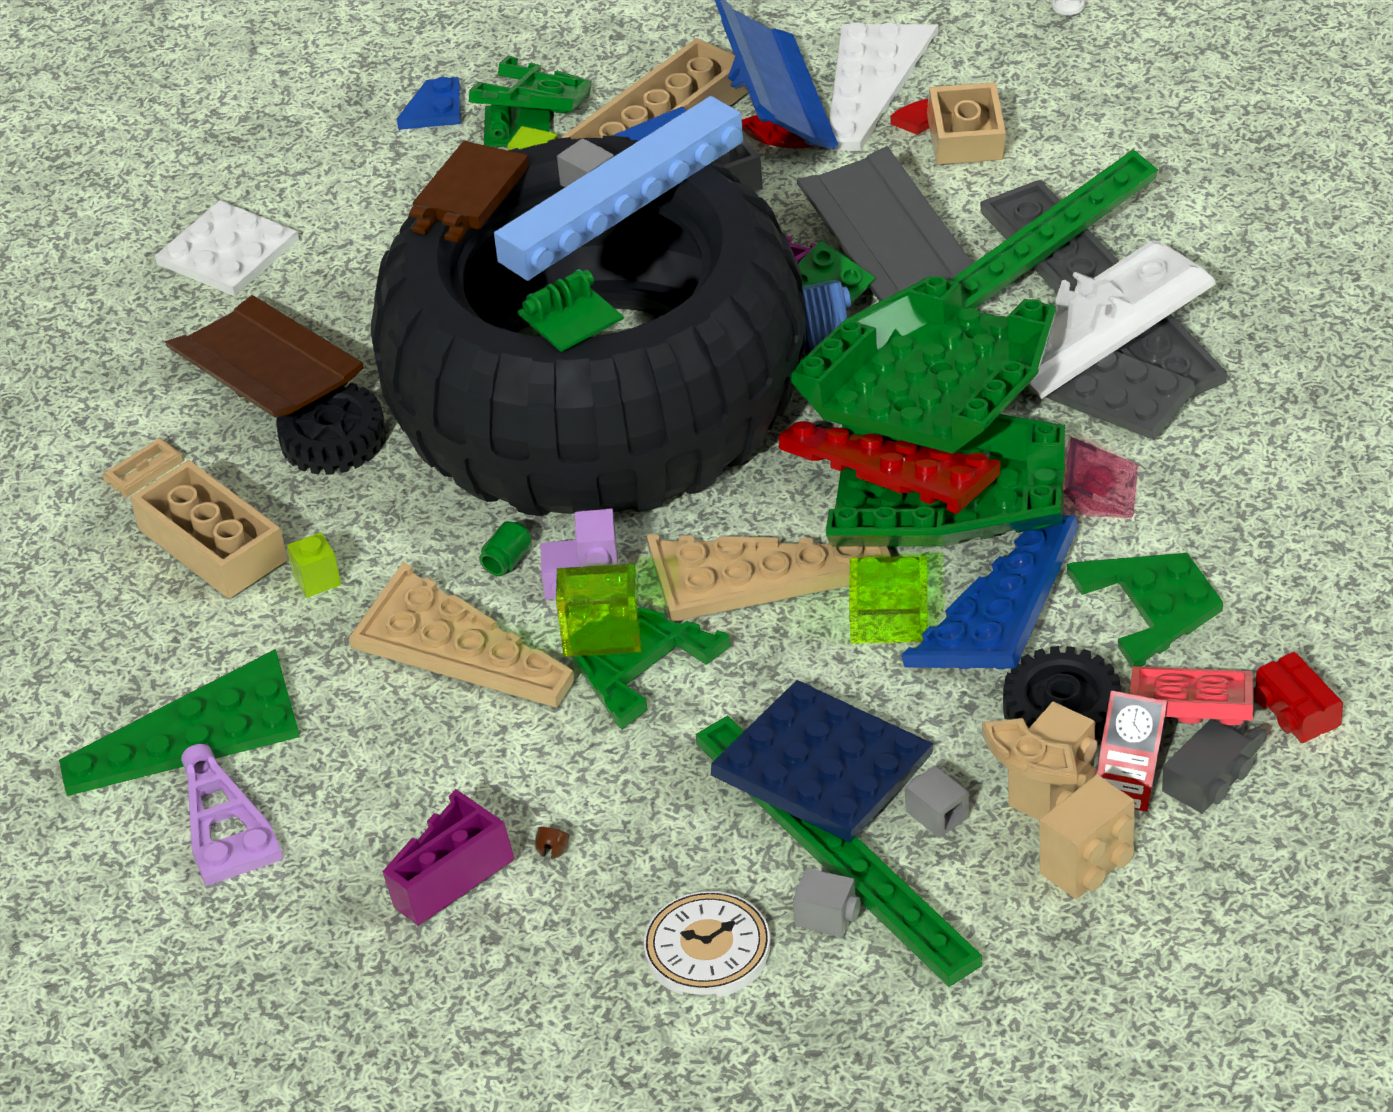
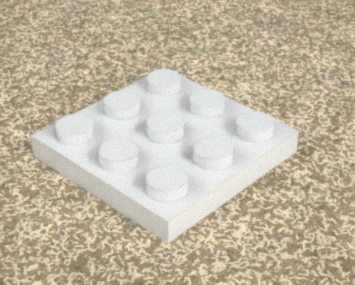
M219 200L158 252L155 258L157 265L236 296L299 240L298 232L294 229Z

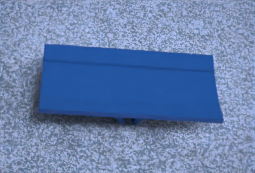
M715 0L721 16V22L735 56L728 79L733 81L731 86L735 89L747 87L759 120L773 122L804 138L805 143L810 146L817 145L835 149L838 142L794 35L764 26L734 10L732 5L726 0Z

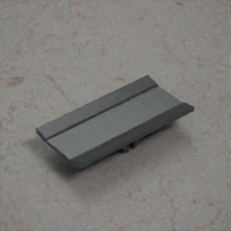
M888 146L869 154L864 159L821 175L816 174L797 179V185L849 259L876 277L869 287L879 302L928 276H940L946 280H951L973 264Z

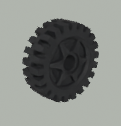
M350 383L347 388L345 386L336 388L295 411L289 417L283 415L276 419L278 439L285 459L288 458V462L292 466L297 465L299 470L305 472L310 467L312 474L319 475L321 469H324L326 475H332L335 468H339L340 472L344 473L349 471L348 465H352L356 469L362 466V459L367 462L373 459V452L378 453L381 450V444L385 442L386 430L380 402L373 393H369L368 389L365 387L358 389V385Z
M1059 646L1050 647V654H1046L1043 648L1035 650L1034 658L1029 654L1021 657V664L1018 663L1016 668H1011V673L1007 672L1005 684L1003 685L1004 719L1023 718L1029 729L1052 702H1055L1095 721V740H1097L1098 746V739L1102 741L1111 690L1122 692L1120 678L1118 674H1115L1114 668L1110 663L1105 665L1104 658L1096 655L1091 659V651L1085 649L1079 655L1076 654V648L1071 646L1066 647L1065 653L1060 652Z

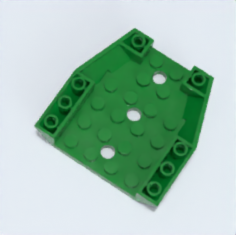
M928 276L841 322L796 366V369L791 374V382L823 420L953 454L983 432L1038 374L1057 312V306L1042 303L1037 299L1024 298L1007 317L981 313L976 309L962 308L961 283L949 281L940 276Z
M999 414L983 432L954 452L965 455L969 453H982L988 459L1001 461L1000 475L958 514L947 511V503L935 500L933 504L920 501V493L918 492L898 493L857 478L856 470L845 467V470L840 472L835 509H829L826 537L832 547L950 546L958 544L961 540L980 537L981 540L993 538L995 534L1009 531L1020 533L1063 525L1065 425ZM842 425V428L847 429L851 434H876ZM881 435L884 440L900 441L899 439Z

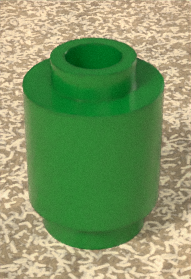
M503 522L481 549L479 561L482 567L495 576H502L505 572H511L532 547L529 531L520 523Z

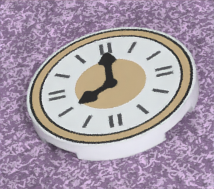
M696 892L669 902L653 916L644 935V953L649 971L661 985L683 996L685 993L697 995L716 994L717 998L745 988L762 973L770 951L769 927L762 913L747 900L725 892Z

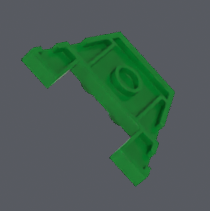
M507 55L499 63L498 76L519 79V81L511 88L477 82L469 90L468 102L549 109L556 113H569L590 94L591 81L558 70L554 71V75L540 71L541 65L532 62L528 63V67L518 65V58Z
M1188 553L1094 560L1067 564V574L1081 595L1118 583L1150 627L1118 638V648L1131 667L1144 666L1147 659L1156 653H1163L1170 648V643L1183 634H1190L1223 611V601Z
M621 601L567 642L568 654L617 726L621 729H624L648 710L647 700L626 684L677 646L707 665L731 646L730 635L717 630L714 635L701 631L699 624L686 621L684 624L675 623L667 620L666 614Z

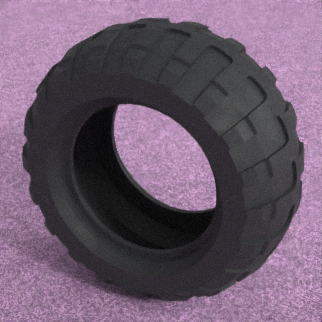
M624 136L583 138L596 146L602 147L614 156L639 141L630 140V137ZM558 138L523 149L515 148L508 150L528 155L529 168L480 229L469 227L463 239L458 243L444 239L450 226L442 224L441 220H436L426 235L412 232V227L416 223L417 218L410 217L409 214L406 221L400 227L399 234L395 236L390 250L385 251L381 259L371 319V338L383 397L402 431L406 433L422 460L431 468L435 467L443 476L453 477L456 485L478 499L486 502H495L501 499L509 502L510 506H514L518 512L535 516H544L548 512L575 514V512L612 508L613 512L634 508L636 512L652 510L661 507L663 500L677 496L685 491L687 494H695L715 483L718 476L722 475L725 466L733 467L741 465L764 442L767 431L772 429L778 416H783L788 408L794 385L791 382V374L800 363L806 342L805 307L801 270L785 233L781 231L773 210L762 197H758L750 186L741 184L740 180L732 175L729 169L716 161L711 162L528 281L498 262L494 232L565 188L560 185L557 155L582 138ZM578 269L591 272L594 283L590 285V288L613 308L661 315L650 322L627 330L589 337L562 352L545 337L517 333L531 326L518 315V311L523 309L522 302L526 301L527 295L534 294L549 284L555 286V281L558 279H562L565 282V277L573 274Z

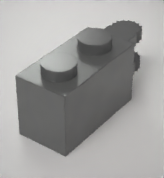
M1210 719L1163 765L1162 792L1203 814L1213 803L1218 805L1223 801L1229 787L1237 779L1241 781L1246 778L1253 765L1251 757L1265 742L1267 731L1259 726H1255L1252 731L1243 736L1241 733L1245 727V720L1241 725H1223L1214 719Z

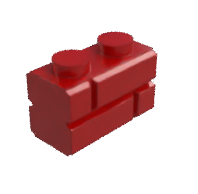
M1291 652L1280 657L1278 662H1269L1260 666L1256 671L1255 699L1262 708H1269L1277 716L1278 724L1286 734L1292 733L1301 743H1305L1342 724V700L1297 653Z

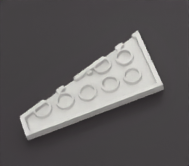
M842 24L829 121L838 145L835 149L827 148V150L861 151L875 130L876 123L889 109L893 97H897L914 71L915 64L921 56H924L931 40L935 39L938 35V24Z

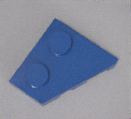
M439 77L426 80L397 117L398 130L461 124L459 77Z

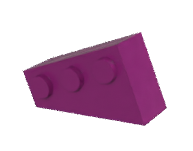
M457 789L448 796L450 803L440 815L433 813L427 820L428 828L419 839L411 838L382 871L393 907L417 926L515 859L505 823Z

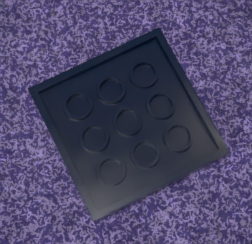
M796 680L712 762L710 775L850 843L927 761L932 754L934 743Z

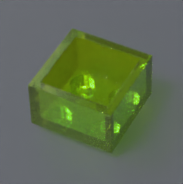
M927 556L850 558L849 622L851 644L923 641L922 633L928 628Z
M635 564L557 568L556 606L563 657L641 652V612Z

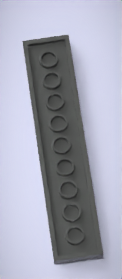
M1039 179L981 201L980 211L1007 240L1060 202V200ZM1086 228L1032 268L1058 294L1062 280L1070 283V291L1075 290L1077 279L1073 277V273L1077 272L1095 278L1118 263L1119 260ZM1171 314L1115 350L1192 379L1195 391L1190 397L1226 383L1227 371Z

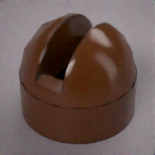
M540 826L535 838L536 850L540 856L544 857L547 848L552 849L551 859L558 858L565 852L570 835L554 828Z

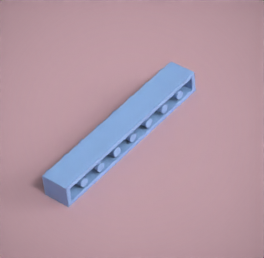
M709 96L495 231L494 238L498 262L525 280H530L743 143L741 113L713 96Z

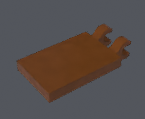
M463 140L413 201V207L409 214L410 217L417 218V221L412 227V232L426 235L431 230L435 221L441 220L442 224L450 226L444 239L458 243L463 239L469 227L480 229L529 168L528 155Z

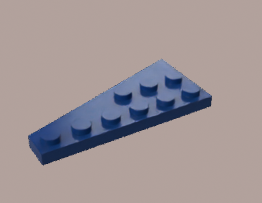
M1063 515V525L1023 532L1014 541L1015 549L1007 557L999 556L991 564L993 571L986 578L979 576L945 610L946 618L937 627L929 626L922 633L923 641L916 649L909 647L901 655L904 667L959 669L1016 668L1079 528L1076 515Z

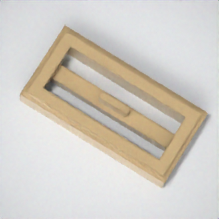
M158 438L102 475L104 482L108 485L112 484L113 489L116 491L120 490L121 494L127 498L182 463L183 457L179 451L161 438ZM164 451V452H162L161 454H159L158 456H156L155 458H153V459H151L150 461H148V459L152 458L153 456H155V455L158 454L159 452ZM134 468H136V470H134L133 472L129 473L128 475H126L125 477H123L122 479H120V477H122V476L125 475L126 473H128V472H130L131 470H133Z

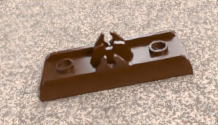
M251 295L235 307L233 312L188 336L182 335L165 341L169 349L235 391L240 398L244 397L246 403H253L274 418L283 415L286 417L293 415L300 408L338 387L347 385L364 368L360 360L254 295Z

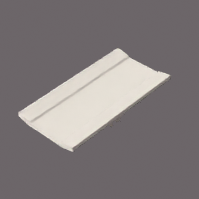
M1155 240L1148 242L1095 278L1077 272L1073 273V277L1077 279V286L1074 291H1070V283L1062 280L1055 304H1053L1057 306V312L1038 374L1027 386L1041 399L1214 286L1216 284L1214 278L1196 263L1164 243Z

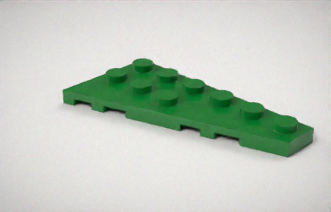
M276 649L59 759L67 796L184 767L181 761L183 752L196 744L208 745L216 759L299 738L297 723Z

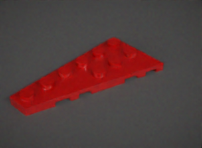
M807 421L796 422L779 435L780 450L810 461L827 459L830 461V468L840 472L845 470V467L856 470L857 478L898 493L918 492L920 493V501L928 504H933L935 500H940L947 503V511L958 514L1000 475L1001 461L988 459L982 453H969L967 455L960 453L951 454L902 440L897 442L884 440L878 434L856 435L849 433L844 428H818L813 423Z

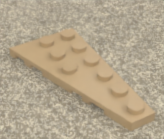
M646 535L647 546L672 622L895 576L894 563L887 546L832 547L831 544H814L813 538H799V543H779L778 538L731 536H719L712 542L695 541L694 536L680 535L679 541L660 540V535Z
M405 562L398 568L349 637L350 645L353 649L555 708L559 706L574 683L573 670L540 649L532 650L523 644L521 637L514 632H504L497 627L496 621L456 595L448 596L439 590L437 583L430 578L422 579L414 574L413 568Z

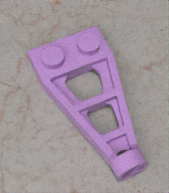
M196 744L187 748L181 756V761L188 775L192 852L205 886L283 860L282 851L270 823L217 764L211 748L205 744ZM223 790L229 799L228 802L204 809L201 797ZM235 816L247 828L246 831L214 842L211 840L210 826L219 821Z

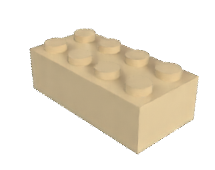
M187 460L130 497L138 530L228 599L287 561L281 528L190 460Z

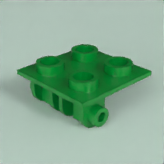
M501 105L485 106L484 145L506 147L521 126L550 132V110Z
M822 240L798 263L801 270L802 286L838 280L841 282L842 287L847 286L851 304L876 278Z
M580 269L565 277V282L562 279H558L555 281V286L549 284L534 294L527 295L526 301L522 302L523 309L518 311V315L560 352L624 319L622 314L590 288V285L594 283L591 272Z

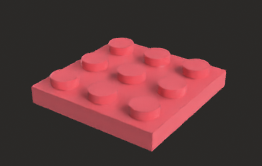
M1132 666L1129 694L1167 701L1165 717L1178 718V721L1188 724L1200 723L1203 719H1219V722L1225 725H1241L1244 723V720H1253V671Z

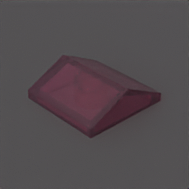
M1071 437L1067 445L1063 492L1085 516L1132 518L1134 516L1138 464Z

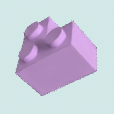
M613 508L575 512L576 540L540 543L541 574L545 600H566L571 597L592 595L601 597L608 594L621 593Z

